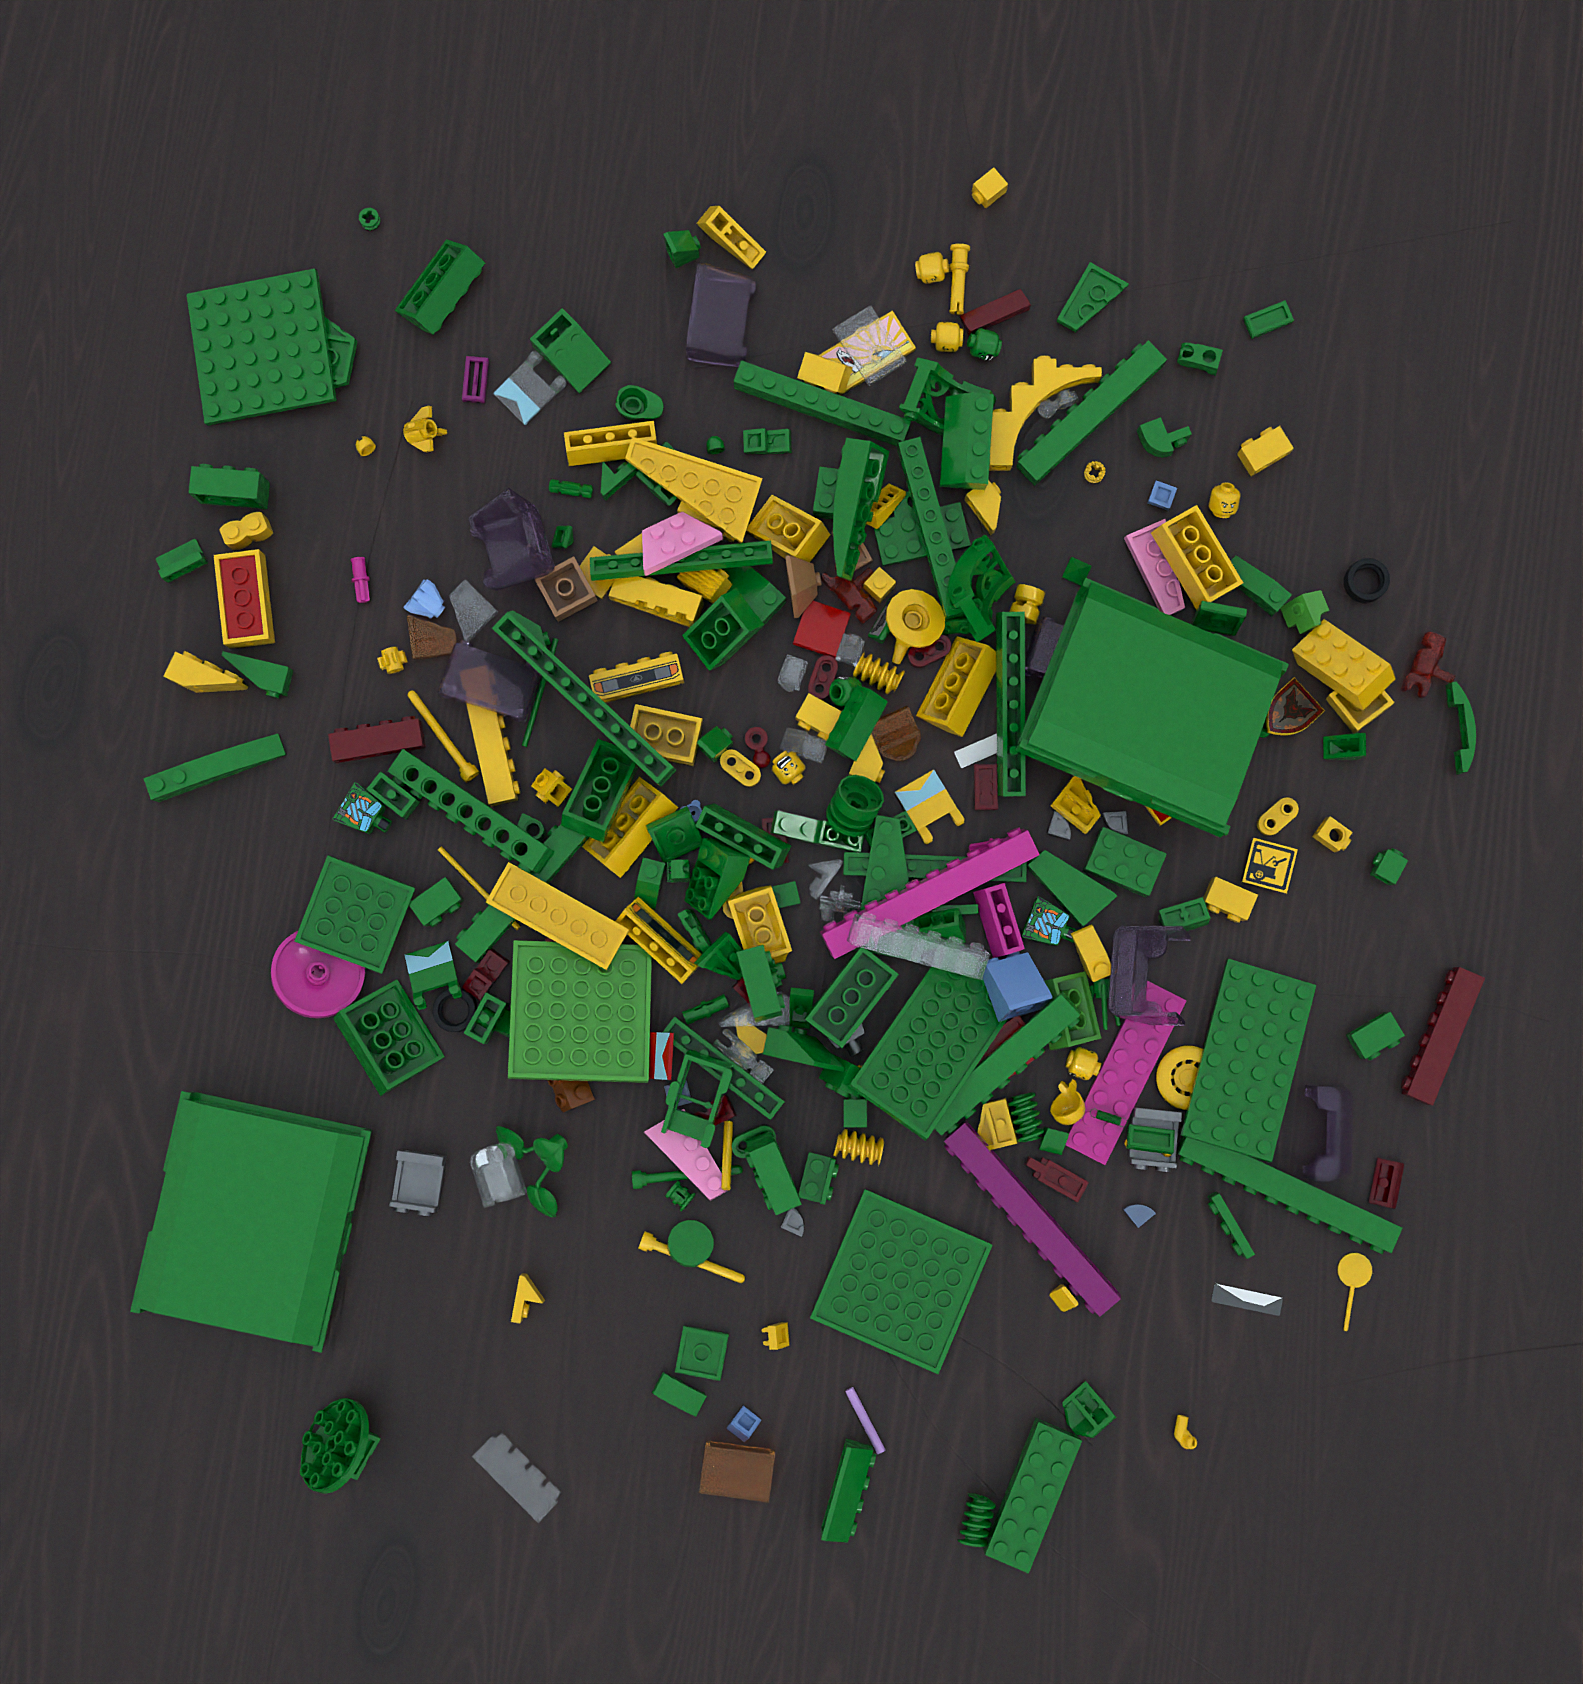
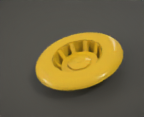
M1180 1046L1169 1051L1160 1061L1156 1073L1157 1086L1162 1097L1172 1106L1187 1110L1198 1070L1194 1065L1196 1062L1199 1064L1203 1049L1195 1046ZM1186 1060H1191V1063L1186 1064ZM1185 1091L1189 1092L1190 1096H1185Z

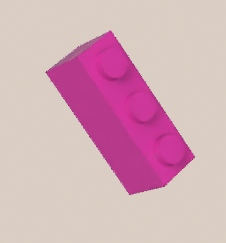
M1005 883L973 892L993 958L1025 949Z

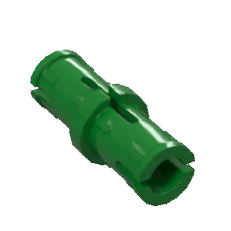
M722 994L707 1002L704 1000L700 1002V1005L682 1013L687 1025H690L705 1017L708 1019L712 1017V1014L730 1006L725 994Z

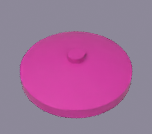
M297 931L287 937L275 952L271 965L273 989L279 1000L288 1009L301 1016L309 1018L334 1016L340 1010L350 1006L358 997L364 982L365 967L294 942Z

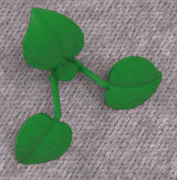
M497 1126L498 1141L507 1155L520 1160L524 1156L523 1153L535 1150V1153L544 1162L545 1170L535 1186L529 1185L527 1187V1195L531 1204L539 1212L555 1218L558 1211L557 1202L547 1189L541 1187V1182L549 1170L559 1172L562 1169L564 1151L568 1148L566 1140L561 1135L555 1134L549 1140L537 1138L534 1140L532 1147L525 1148L524 1142L519 1135L510 1129Z

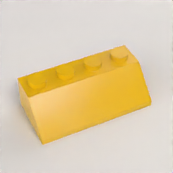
M956 636L951 650L945 657L916 716L948 733L963 737L996 672V651L986 644Z
M639 777L627 791L604 843L589 837L582 847L621 878L652 840L646 825L675 812L679 807L663 793Z

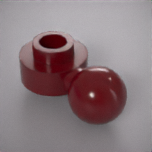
M753 727L746 732L745 742L748 747L755 750L753 763L758 768H766L771 761L769 753L764 751L763 748L767 744L768 736L764 729ZM755 734L761 736V740L758 743H754L752 740Z

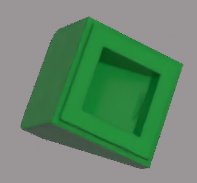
M1044 1127L1045 1132L1042 1134L1043 1138H1041L1039 1150L1062 1155L1069 1133Z

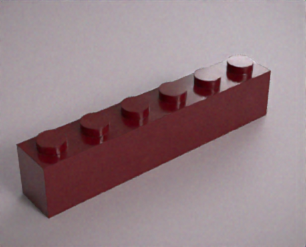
M1453 967L1452 970L1448 971L1444 980L1446 982L1444 991H1440L1436 999L1437 1008L1428 1018L1427 1024L1429 1027L1427 1032L1423 1033L1418 1045L1421 1047L1418 1054H1415L1411 1059L1410 1067L1412 1068L1409 1076L1406 1075L1402 1081L1401 1088L1403 1090L1401 1094L1426 1105L1434 1104L1485 980L1484 977L1461 967Z

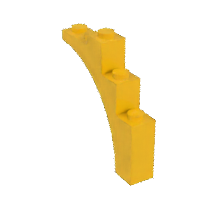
M1039 356L1037 359H1034L1032 363V385H1028L1026 382H1018L1011 386L1009 392L1010 412H1006L1005 409L993 410L989 471L1011 470L1017 436L1024 422L1039 405L1064 389L1081 384L1098 383L1102 376V367H1096L1092 364L1073 367V365L1065 364L1061 365L1060 368H1056V359H1051L1050 356Z

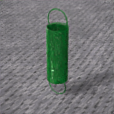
M1097 1110L1096 1119L1120 1125L1121 1117Z

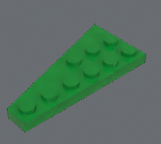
M882 815L876 816L860 911L865 909V904L873 900L879 902L885 899V894L897 889L899 892L905 889V884L909 882L899 818ZM914 919L861 945L873 954L921 962L919 944L914 934Z

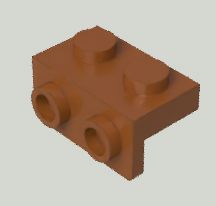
M547 1080L554 1090L556 1104L561 1108L562 1112L595 1100L588 1081Z

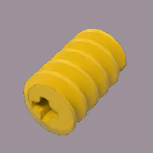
M863 653L854 669L853 677L856 678L861 673L862 682L870 678V686L878 682V690L886 686L885 694L888 695L892 690L895 692L905 671L902 670L897 675L896 666L888 670V662L880 666L881 658L873 662V654L870 653L865 658Z
M844 1129L841 1134H838L834 1156H837L839 1151H842V1158L845 1159L848 1153H851V1160L854 1161L859 1155L860 1163H863L868 1157L869 1165L878 1160L879 1167L884 1139L880 1137L877 1143H875V1137L871 1135L868 1141H866L865 1133H862L858 1139L856 1131H853L849 1137L848 1130Z

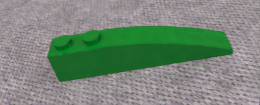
M274 734L206 755L143 779L150 799L161 802L286 755L280 735Z

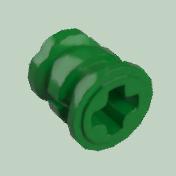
M677 1181L665 1197L667 1199L671 1198L674 1205L678 1204L682 1212L693 1200L696 1193L690 1194L688 1192L689 1189L687 1187L683 1188L680 1185L681 1182Z

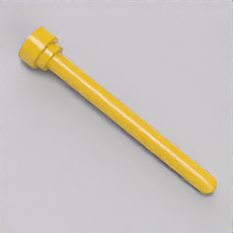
M413 690L409 691L408 698L460 767V776L463 781L467 783L473 780L480 773L477 767L470 762L467 763L417 693Z
M644 1232L638 1249L646 1252L647 1250H656L670 1256L666 1244L656 1241L657 1238L653 1237V1234ZM707 1260L697 1266L738 1283H743L745 1280L743 1274Z

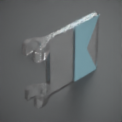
M533 351L525 362L493 393L524 425L558 392L567 386V382L562 376H558L549 386L532 369L542 361V357L537 351Z

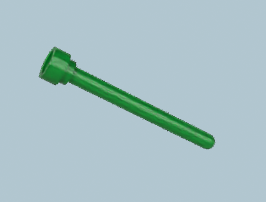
M731 1166V1175L742 1173V1166ZM641 1170L632 1171L633 1189H643V1186H647V1183L689 1179L682 1171L646 1174V1172H641Z

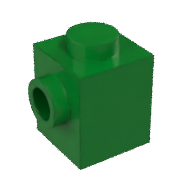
M1393 848L1378 852L1373 859L1372 864H1374L1370 875L1389 886L1395 885L1408 860L1403 858L1404 854Z

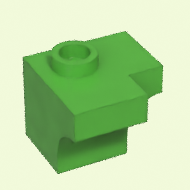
M1321 590L1302 594L1280 608L1288 628L1297 626L1300 634L1307 633L1321 625V615L1329 611Z

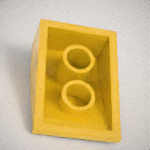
M774 495L770 496L746 530L759 541L771 540L772 550L784 559H786L785 556L790 555L807 562L813 559L830 536L822 521Z

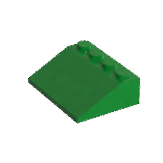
M398 980L340 1010L333 1018L380 1096L400 1086L445 1057Z

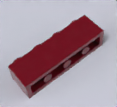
M415 716L401 718V722L393 723L392 720L380 721L378 726L370 727V724L357 725V729L348 730V728L335 729L334 733L328 734L332 761L343 763L400 753L402 749L406 751L424 749L426 745L422 721L415 719Z

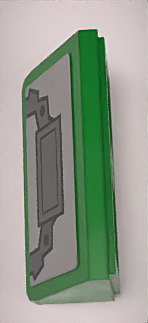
M892 598L888 599L868 634L869 638L880 644L884 643L890 632L886 622V608Z

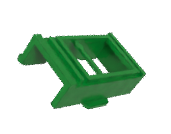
M689 1050L684 1056L677 1081H673L670 1085L666 1097V1104L669 1107L661 1133L665 1134L668 1130L700 1140V1146L708 1148L715 1132L714 1123L723 1094L727 1092L733 1075L731 1070L733 1064ZM692 1061L723 1072L714 1104L682 1094ZM680 1098L703 1105L707 1109L712 1108L709 1120L677 1109Z

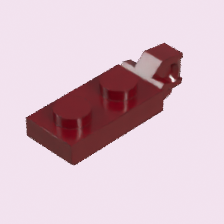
M1028 1157L1025 1162L1026 1166L1035 1170L1032 1176L1036 1177L1037 1180L1076 1202H1079L1089 1184L1088 1181L1049 1159L1046 1160L1042 1157L1041 1161L1038 1162Z

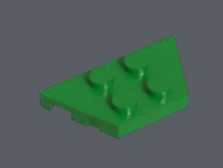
M325 317L333 380L336 389L349 385L357 340Z

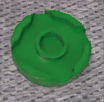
M686 1220L678 1223L671 1230L667 1241V1249L672 1259L680 1263V1265L696 1267L703 1264L710 1257L714 1239L711 1231L703 1223L696 1220Z

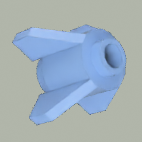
M427 579L421 582L416 592L403 608L410 613L427 616L431 619L433 616L437 618L445 607L442 605L444 600L441 598L435 584Z

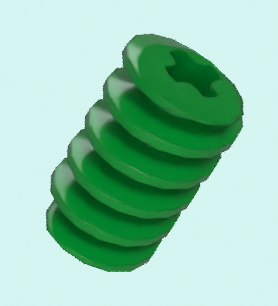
M1035 1092L1010 1097L1014 1100L1008 1103V1106L1016 1108L1010 1115L1018 1116L1012 1123L1020 1125V1128L1015 1130V1133L1022 1134V1137L1017 1139L1018 1143L1043 1138L1039 1137V1135L1045 1132L1044 1129L1037 1128L1042 1123V1120L1035 1119L1040 1114V1111L1032 1109L1038 1105V1102L1030 1100L1036 1096Z
M968 1493V1496L974 1500L973 1502H966L971 1511H964L963 1513L969 1517V1520L961 1522L967 1529L959 1531V1533L965 1536V1539H958V1542L972 1547H984L987 1545V1540L984 1537H988L990 1534L985 1528L991 1527L992 1523L988 1519L994 1516L990 1509L996 1508V1504L985 1496Z

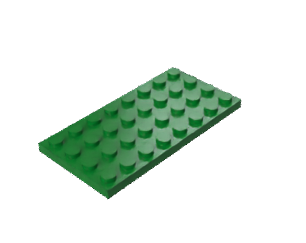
M957 944L944 947L849 1085L854 1091L925 1141L1007 1021L998 1022L980 972L985 964Z
M1232 959L1226 960L1181 1136L1263 1161L1272 1162L1316 985Z

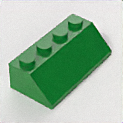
M446 239L394 311L421 330L434 335L442 327L447 315L455 309L460 297L466 294L474 278L480 275L485 262L468 246Z
M970 392L946 396L940 487L986 489L989 479L994 394Z
M846 1438L821 1526V1540L848 1542L850 1536L854 1537L857 1528V1522H854L856 1513H861L864 1502L860 1497L862 1490L867 1491L870 1481L867 1472L869 1467L873 1468L876 1454L873 1453V1446Z

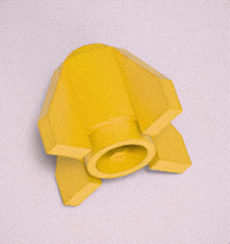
M432 406L422 407L411 421L404 425L403 429L407 442L423 452L433 451L432 439L435 436L447 434V430L437 428L435 422L428 419L432 418Z

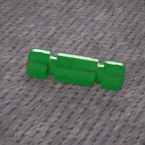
M551 479L549 491L591 498L593 486L587 484L581 486L580 483L562 481L561 483L559 480Z

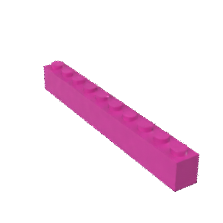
M1020 827L1015 828L1007 833L1008 837L1002 840L1000 838L993 839L987 843L988 847L982 850L979 848L971 850L967 853L968 857L960 861L958 858L948 862L946 864L947 867L940 871L934 869L926 874L927 878L918 881V879L912 880L905 884V889L899 892L897 889L885 894V899L879 902L873 900L865 904L864 910L858 913L856 910L844 915V920L838 923L836 921L827 923L823 926L824 930L820 931V934L831 956L836 959L1039 856L1040 854L1029 831L1020 829Z

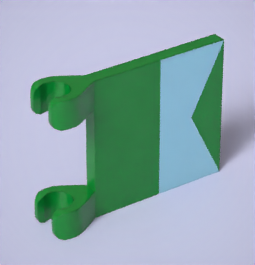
M448 941L405 954L413 991V1000L418 1010L427 1008L424 992L446 985L449 986V991L454 999L462 997Z

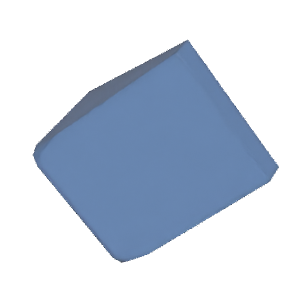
M742 1406L727 1426V1429L745 1442L755 1431L761 1419L745 1406Z

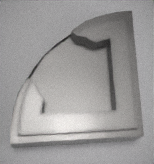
M1054 811L1047 834L1070 840L1071 830L1068 822L1061 814Z
M1126 811L1102 813L1106 825L1111 830L1119 834H1128Z
M795 1208L788 1210L781 1228L802 1237L804 1232L803 1219L800 1213Z

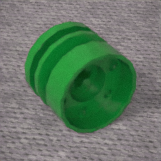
M847 776L841 780L826 809V818L836 831L847 836H862L869 831L884 802L883 792L874 781L865 776Z

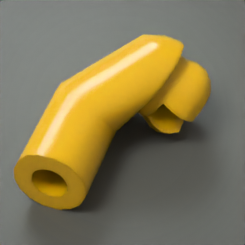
M1177 1415L1174 1437L1183 1448L1192 1450L1197 1446V1439L1187 1430L1189 1417Z

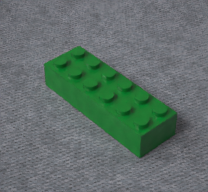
M1035 1418L989 1532L990 1534L986 1539L987 1545L983 1547L986 1556L1029 1574L1082 1443L1078 1435Z

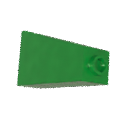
M1046 850L1039 853V856L1029 860L1030 863L1027 865V869L1080 928L1084 927L1117 897L1113 891Z

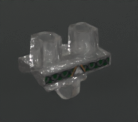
M840 885V891H830V897L820 896L819 909H821V920L833 921L835 911L844 912V920V915L854 910L857 913L860 912L861 902L853 901V894L844 893L845 886Z

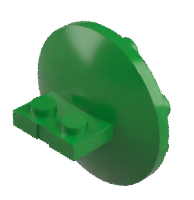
M342 1398L330 1403L323 1410L316 1413L309 1431L303 1435L300 1475L311 1490L327 1494L341 1488L350 1478L358 1480L367 1464L368 1458L378 1445L381 1438L377 1434L369 1432L368 1416L364 1407L359 1402ZM314 1425H320V1428L317 1430V1432L313 1433L312 1430Z

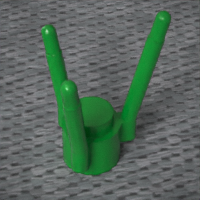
M1100 979L1093 982V986H1089L1092 1000L1094 994H1096V998L1102 999L1103 1029H1108L1107 998H1109V995L1116 1025L1120 1027L1121 1021L1112 980Z

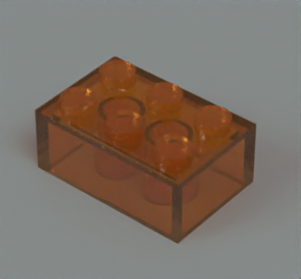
M706 1441L699 1493L769 1503L775 1450Z

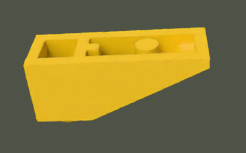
M710 206L696 223L711 239L750 269H753L766 253L720 206Z

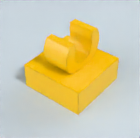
M788 1322L776 1323L762 1329V1332H768L769 1340L763 1341V1345L769 1346V1350H778L789 1346Z

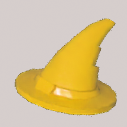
M914 589L901 591L891 599L886 608V622L890 632L896 638L892 662L900 665L909 647L921 648L930 646L940 638L945 628V616L941 605L933 596L924 591Z

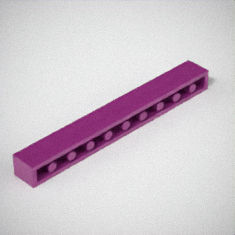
M967 1120L945 1137L944 1142L946 1145L944 1147L952 1156L957 1155L962 1161L960 1163L961 1167L968 1174L970 1172L973 1173L977 1178L975 1180L977 1185L983 1191L988 1190L992 1195V1202L999 1209L1001 1207L1004 1208L1008 1213L1006 1215L1008 1220L1014 1226L1017 1224L1023 1230V1237L1030 1244L1032 1242L1036 1244L1039 1248L1037 1250L1039 1255L1045 1261L1048 1259L1054 1265L1053 1270L1061 1279L1063 1277L1067 1279L1070 1283L1068 1285L1070 1290L1076 1296L1081 1295L1086 1301L1084 1305L1092 1314L1096 1312L1099 1317L1102 1316L1121 1299L1120 1292L993 1150H989L986 1147L988 1144Z

